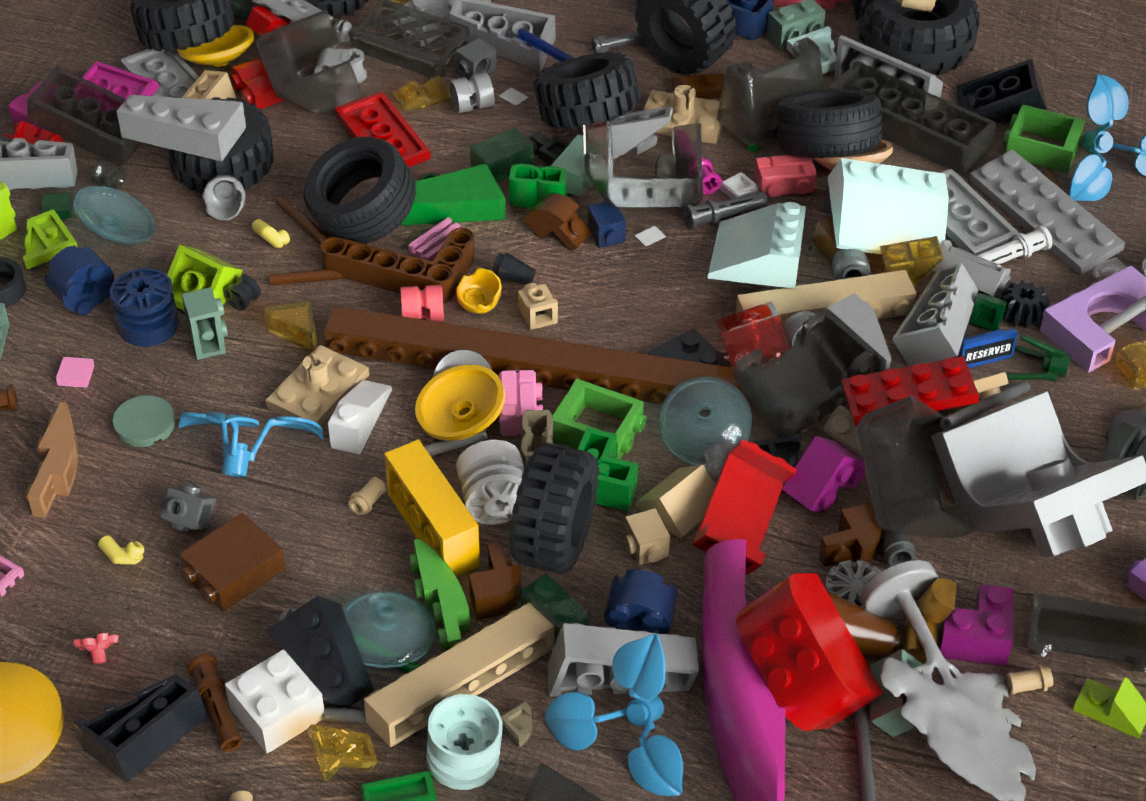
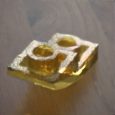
M440 75L420 86L413 80L392 92L393 97L404 111L427 108L450 98L449 86Z

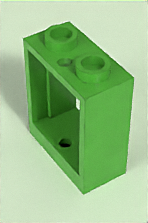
M1022 104L1019 113L1012 116L1009 127L1011 130H1006L1003 145L1007 146L1006 152L1013 149L1030 164L1069 173L1081 142L1086 120ZM1023 131L1066 142L1064 147L1021 137Z
M576 379L552 416L553 441L578 449L586 428H592L576 422L586 406L624 419L615 433L617 434L616 459H621L624 453L628 454L630 452L635 434L637 432L641 433L645 426L646 415H643L644 401Z

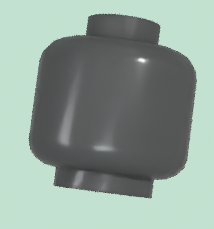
M841 249L833 256L831 265L835 280L871 274L868 257L863 251Z

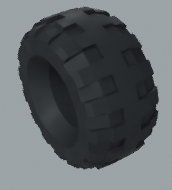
M863 0L859 20V38L863 45L938 76L948 73L949 69L959 67L968 57V53L973 51L978 34L980 12L977 11L978 4L975 0H936L932 12L901 7V4L897 3L896 0Z

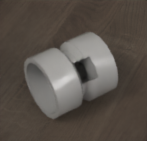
M486 72L472 75L470 80L462 77L449 81L450 98L457 114L472 111L474 106L482 109L494 105V90L490 77Z

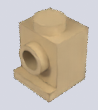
M529 283L522 290L518 291V308L530 330L558 323V302L556 298L553 299L546 284L537 285ZM545 310V314L536 316V312Z

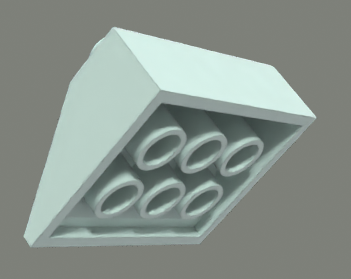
M841 158L828 176L836 248L857 249L868 253L934 262L942 240H945L949 197L945 174Z
M795 202L777 203L721 221L718 227L708 279L795 289L806 206H800Z

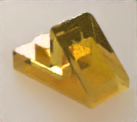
M312 724L308 727L314 754L325 782H328L341 766L371 771L378 763L370 734Z

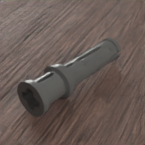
M764 191L719 202L709 199L704 204L696 206L691 204L685 205L683 217L686 226L689 229H695L700 224H717L721 218L767 207L768 200Z

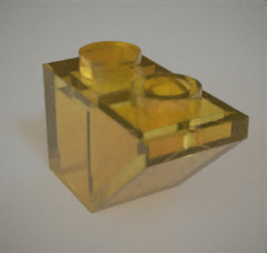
M937 236L880 246L882 273L906 270L913 286L919 283L943 260V253Z

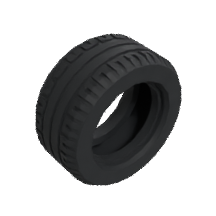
M851 89L817 90L785 97L777 106L778 145L787 154L808 158L844 157L873 150L882 140L881 102L873 93Z
M356 137L333 146L314 163L307 175L303 196L306 208L327 236L367 244L387 236L406 219L415 199L416 182L409 167L391 143L374 137ZM380 177L379 182L369 193L357 201L340 205L341 200L353 187L362 181Z

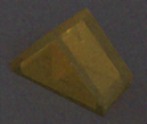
M310 301L270 306L265 309L268 332L310 352H313L318 347Z

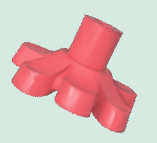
M100 633L96 636V639H75L73 643L75 647L79 648V651L87 650L91 652L93 665L106 663L105 649L112 644L118 643L119 635L108 636V633Z

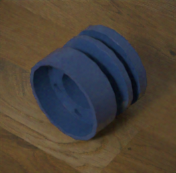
M151 268L133 269L121 274L113 282L110 288V296L118 333L125 342L134 346H154L169 340L176 333L179 326L171 279L165 273Z

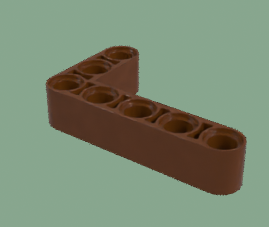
M462 227L455 228L448 234L433 261L339 237L327 238L320 245L322 268L336 271L344 279L401 293V287L417 286L420 290H424L425 286L442 285L443 303L453 298L461 278L466 275L475 257L474 234L470 229Z

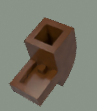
M561 194L546 195L536 202L522 218L540 239L553 231L571 251L578 248L592 232L575 213L579 205Z
M871 502L842 509L838 528L839 532L821 537L819 559L824 567L854 559L855 562L858 560L870 563L876 557L882 525Z
M500 542L487 544L489 570L469 574L470 598L477 620L503 615L512 610L521 598V565L512 566L510 555L503 553Z

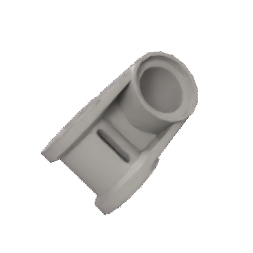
M325 48L319 54L314 71L315 76L327 83L345 82L357 84L363 82L367 77V72L363 68L362 63L364 61V53L359 49Z

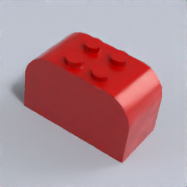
M817 573L792 574L737 612L736 623L742 640L778 706L785 708V716L799 729L813 731L830 728L884 694Z

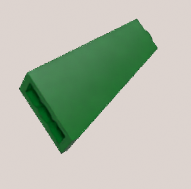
M487 164L415 181V199L409 214L401 225L439 224L447 217L452 219V223L506 219L505 196Z

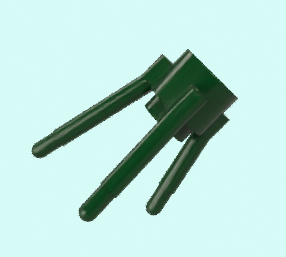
M1026 335L1020 336L1021 340L1046 352L1042 353L1017 345L1014 351L1042 359L1041 369L1047 371L1046 373H1006L1008 380H1050L1056 382L1057 376H1066L1070 354L1064 353L1065 350L1053 348Z

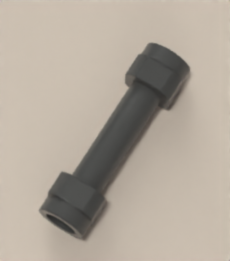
M638 31L610 38L602 35L591 40L594 53H606L609 48L639 42L640 45L644 44L642 42V35L638 34Z

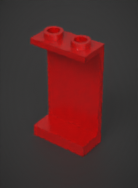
M744 439L740 440L727 454L692 545L707 552L713 545L731 539L746 540L745 574H751L763 564L766 554L759 551L783 485L796 474L797 469L787 464L784 459L774 457L763 451L757 444L745 441Z

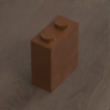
M243 512L179 554L182 565L180 573L183 579L189 585L194 584L200 590L205 601L209 604L214 603L222 612L286 569L283 549Z

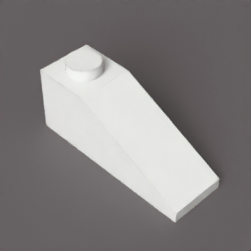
M362 380L339 401L328 422L331 448L361 454L392 391L391 386Z

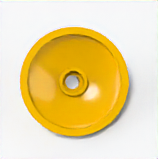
M232 25L228 33H224V36L216 38L210 43H204L198 47H189L184 50L177 49V52L186 61L205 66L222 67L238 58L251 46L254 41V33L249 27Z
M480 365L456 366L439 373L424 386L416 401V418L421 428L428 435L436 439L446 441L466 439L482 432L496 420L505 403V389L499 376L489 368Z

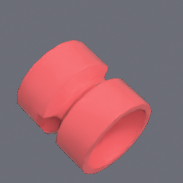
M442 285L425 286L424 290H420L417 286L401 287L402 317L444 322Z

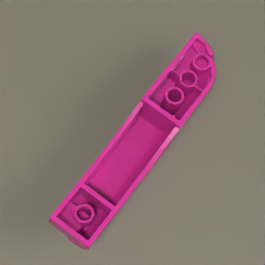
M726 540L709 548L704 558L701 612V669L709 723L718 757L734 800L784 801L785 708L777 706L771 691L741 638L736 623L737 612L746 606V540Z

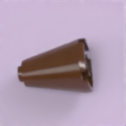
M827 591L863 657H887L892 651H897L901 634L896 631L894 623Z

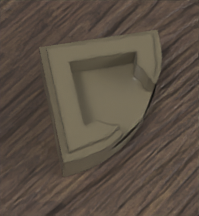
M526 701L501 716L502 730L519 748L527 742L533 729L532 710Z

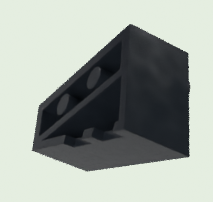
M316 596L266 630L280 649H284L322 693L324 701L348 708L374 691L341 604Z
M177 674L136 692L137 698L116 707L115 703L104 707L105 713L85 722L84 718L73 722L84 751L127 783L207 718L199 691Z

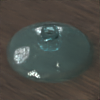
M88 186L80 189L73 200L74 212L82 225L105 241L120 245H137L150 240L155 232L156 222L151 212L137 199L117 189L104 186Z
M696 377L682 382L667 395L660 410L659 427L666 446L674 455L691 464L710 466L725 462L727 454L732 447L742 439L748 440L752 428V414L749 403L743 393L731 383L715 377ZM702 410H708L711 414L708 417H702L699 413Z
M388 590L372 591L351 599L342 607L365 665L379 668L404 666L421 658L433 644L435 637L434 618L424 604L409 595Z

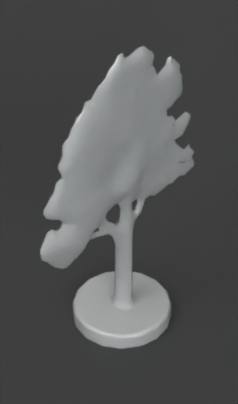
M914 560L897 564L877 574L865 585L860 593V602L863 608L879 617L894 616L904 612L927 657L926 663L916 668H912L909 664L891 657L887 658L883 663L880 679L884 687L895 697H899L901 693L907 697V702L901 707L902 717L915 726L921 734H926L927 743L936 753L939 760L945 763L958 776L964 777L969 784H975L1000 801H1024L1026 788L1021 782L1020 772L1028 775L1031 780H1035L1036 767L1028 746L1022 741L1010 738L1011 724L1021 727L1022 720L1009 708H1002L1003 696L1009 697V687L1005 685L1003 676L993 672L991 674L971 673L969 671L965 674L960 673L942 655L916 604L921 595L938 579L934 567L930 562ZM934 668L940 673L944 685L937 684L932 680L931 674ZM950 669L955 674L956 678L952 677L949 671Z

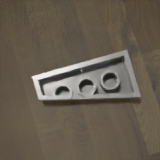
M455 0L449 13L451 36L467 43L480 38L496 49V55L536 72L542 71L556 39L555 15L480 0Z
M129 95L117 110L121 136L123 138L221 162L246 129L243 102Z
M14 138L11 142L0 141V182H3L9 190L20 188L35 190L44 187L67 188L75 186L78 169L73 143L38 140L35 144H28L23 138Z

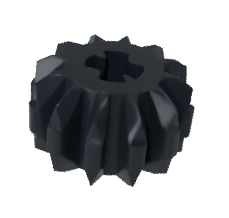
M1023 280L1019 284L1010 282L1009 287L1004 288L1000 296L1001 300L1007 302L1004 312L1005 322L1013 321L1015 327L1020 324L1024 325L1026 329L1030 324L1034 326L1039 325L1043 318V312L1050 303L1049 295L1044 292V287H1035L1034 282L1026 284Z

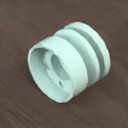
M458 694L445 698L434 707L428 721L426 763L431 775L439 783L452 789L470 790L484 785L494 776L499 766L502 719L498 710L488 700L476 695Z

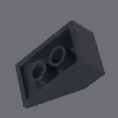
M1032 59L956 86L963 121L1011 122L1013 114L1019 113L1022 104L1047 110L1042 82Z

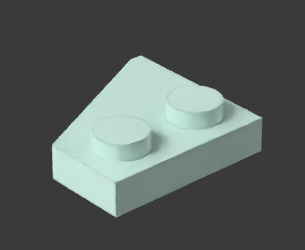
M829 26L787 40V50L814 76L835 70L837 56L834 52L835 46L831 40V28Z

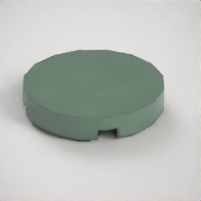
M142 395L131 398L121 404L114 412L112 422L115 433L124 444L133 447H149L155 445L154 441L159 439L163 441L170 436L174 430L176 419L171 404L165 399L153 395Z

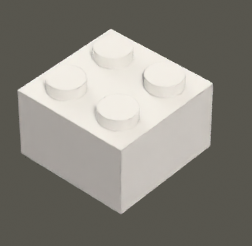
M284 649L225 684L230 709L267 754L324 719L322 693Z

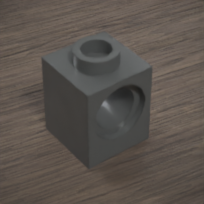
M480 38L456 50L457 72L470 80L472 75L485 72L488 75L497 70L496 49Z

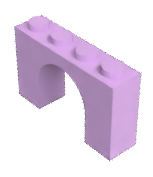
M1129 266L1121 271L1114 272L1111 276L1100 282H1094L1088 288L1071 294L1063 301L1049 305L1043 312L1040 331L1061 350H1065L1066 354H1070V358L1088 373L1110 362L1116 340L1090 318V315L1098 312L1119 313L1146 295V277L1133 266ZM1145 309L1131 320L1146 332Z

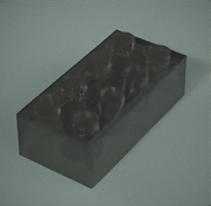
M56 66L27 98V118L29 122L49 132L58 134L61 138L121 167L142 144V142L121 136L117 110L124 103L125 98L59 66Z

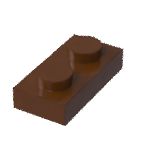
M724 73L672 77L673 92L680 85H689L691 89L694 88L696 90V98H728V87Z

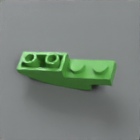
M415 539V553L409 554L411 572H418L419 578L414 579L417 599L423 598L425 611L433 610L435 623H442V628L438 629L440 648H447L449 650L455 644L462 641L460 632L470 631L469 608L466 597L458 579L442 557L423 540Z

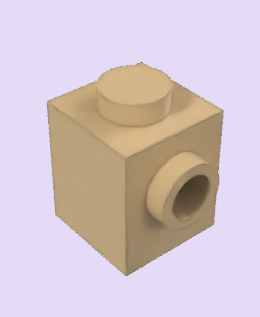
M656 508L625 517L624 544L628 554L634 555L638 565L658 562L663 558L669 557L670 535Z

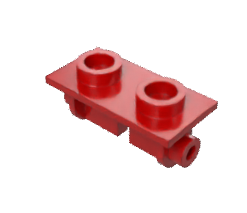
M26 121L17 122L14 125L15 133L13 136L5 134L10 139L23 138L28 144H35L38 140L63 142L60 135L44 129L41 130L37 138L41 128Z

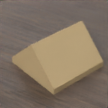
M704 464L678 468L636 501L635 506L643 512L656 508L666 529L683 540L700 526L715 483Z

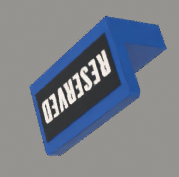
M1000 329L963 338L958 356L956 357L964 356L968 368L1012 358L1018 333L1015 329L1006 331Z

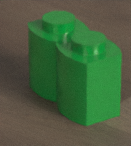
M529 164L512 165L509 176V201L511 205L521 208L533 207L536 202L549 194H561L567 197L566 169L554 166L539 168Z

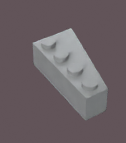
M962 263L939 268L892 338V341L909 366L958 356L978 293V288Z
M563 623L547 662L549 697H559L561 691L578 690V692L586 695H592V689H613V694H626L630 688L620 686L613 674L612 661L616 651L628 642L658 633L622 630L613 627L586 626L578 623ZM658 634L664 652L666 672L661 692L690 691L699 672L695 637H685L677 634Z

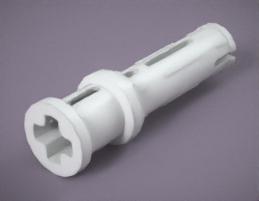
M1040 225L1030 233L1017 234L1013 241L980 253L977 256L999 265L1017 257L1028 258L1033 252L1041 249H1050L1052 247V237L1049 230L1045 226Z

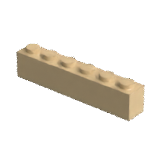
M906 270L795 286V289L781 288L737 295L736 318L744 339L750 340L782 335V328L787 319L801 311H810L817 314L825 327L827 307L854 293L874 309L878 320L905 316L909 314L915 305L917 293Z
M530 603L511 611L504 618L492 625L485 626L480 632L464 641L458 642L454 647L439 656L429 659L417 669L403 674L398 680L388 686L374 691L369 697L364 699L366 723L391 748L427 726L429 716L434 707L445 698L458 694L477 696L553 650L555 626Z

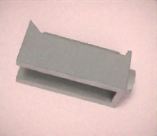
M942 240L930 269L936 272L939 268L962 263L978 290L992 296H1000L1004 288L1009 287L1012 279L1009 276L1010 268H1003L1004 266L960 248L953 247L950 240Z

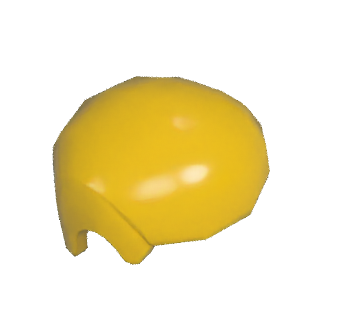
M477 268L472 275H464L456 289L458 303L469 313L484 314L496 307L501 296L502 286L500 278L493 271L484 268Z

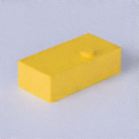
M418 439L384 453L388 496L415 537L432 547L448 564L456 577L479 568L478 524Z

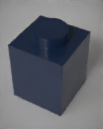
M615 200L589 205L588 227L592 231L591 234L597 246L602 248L625 242L626 220Z

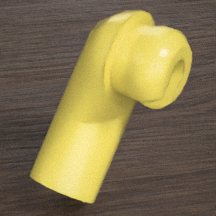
M257 219L252 223V230L274 248H282L283 245L290 242L287 231L280 230L277 232L261 219Z
M110 535L102 537L98 542V547L114 564L135 565L143 559L144 546L140 542H129L127 548L120 547Z

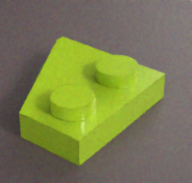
M54 209L27 219L26 254L23 255V261L27 270L50 261L58 252L66 247L73 245L77 247L76 240Z

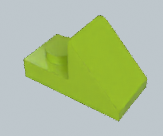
M1124 677L1117 691L1089 678L1086 679L1075 702L1073 711L1139 739L1146 724V702L1130 680Z

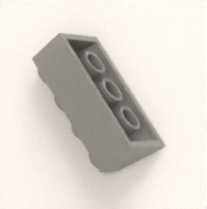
M841 35L839 37L834 80L856 90L873 93L879 100L922 119H925L939 105L943 82L936 76Z

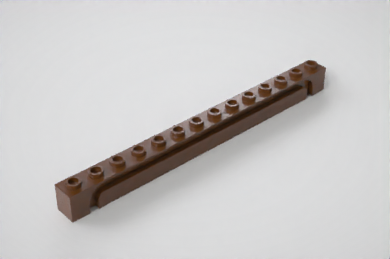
M334 306L324 330L326 348L339 354L436 368L441 359L449 353L458 350H469L485 358L492 371L498 376L501 371H516L519 373L520 370H534L536 372V383L542 382V386L570 390L575 380L579 379L644 402L736 416L742 390L743 369Z

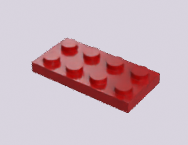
M383 92L335 108L336 118L352 138L374 137L391 143L408 167L431 160V152Z
M964 356L946 358L945 360L930 363H918L914 366L887 369L882 372L855 375L850 378L841 379L842 389L854 426L979 403L978 391Z

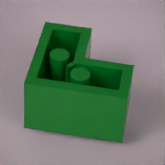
M587 427L578 450L590 452L598 461L599 483L596 492V504L629 512L638 486V464L616 459L617 434Z

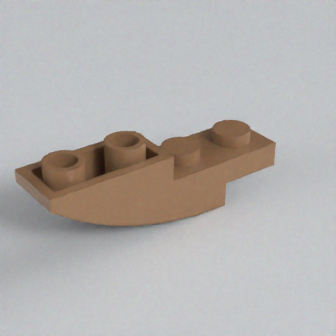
M60 402L55 413L50 415L48 428L44 436H40L37 442V453L40 454L42 461L39 463L37 476L33 484H29L26 491V501L30 504L32 515L35 517H46L56 494L69 496L77 472L78 444L71 414L66 402Z

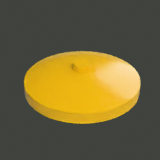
M0 662V783L16 779L39 765L57 744L64 722L62 703L53 683L38 670L11 662Z

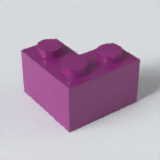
M815 436L795 467L797 469L796 474L786 481L782 490L809 510L823 513L835 502L836 492L839 487L853 489L854 486L862 482L866 475L865 469L869 463L843 444Z
M980 584L974 610L954 608L950 615L941 623L939 650L944 658L1007 666L1013 643V588Z

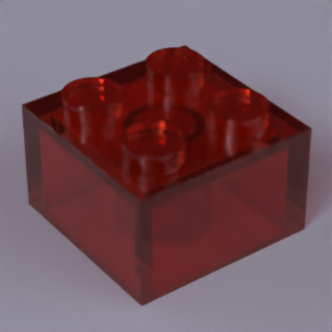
M772 301L715 320L724 351L732 367L745 368L753 365L756 359L763 357L767 359L776 358L784 354V350L790 349L781 317Z

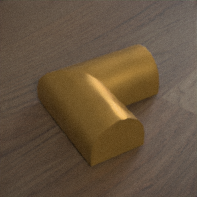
M944 578L934 581L916 601L935 642L938 626L950 615L955 607L956 583ZM906 617L902 649L922 664H925L927 657L923 647Z

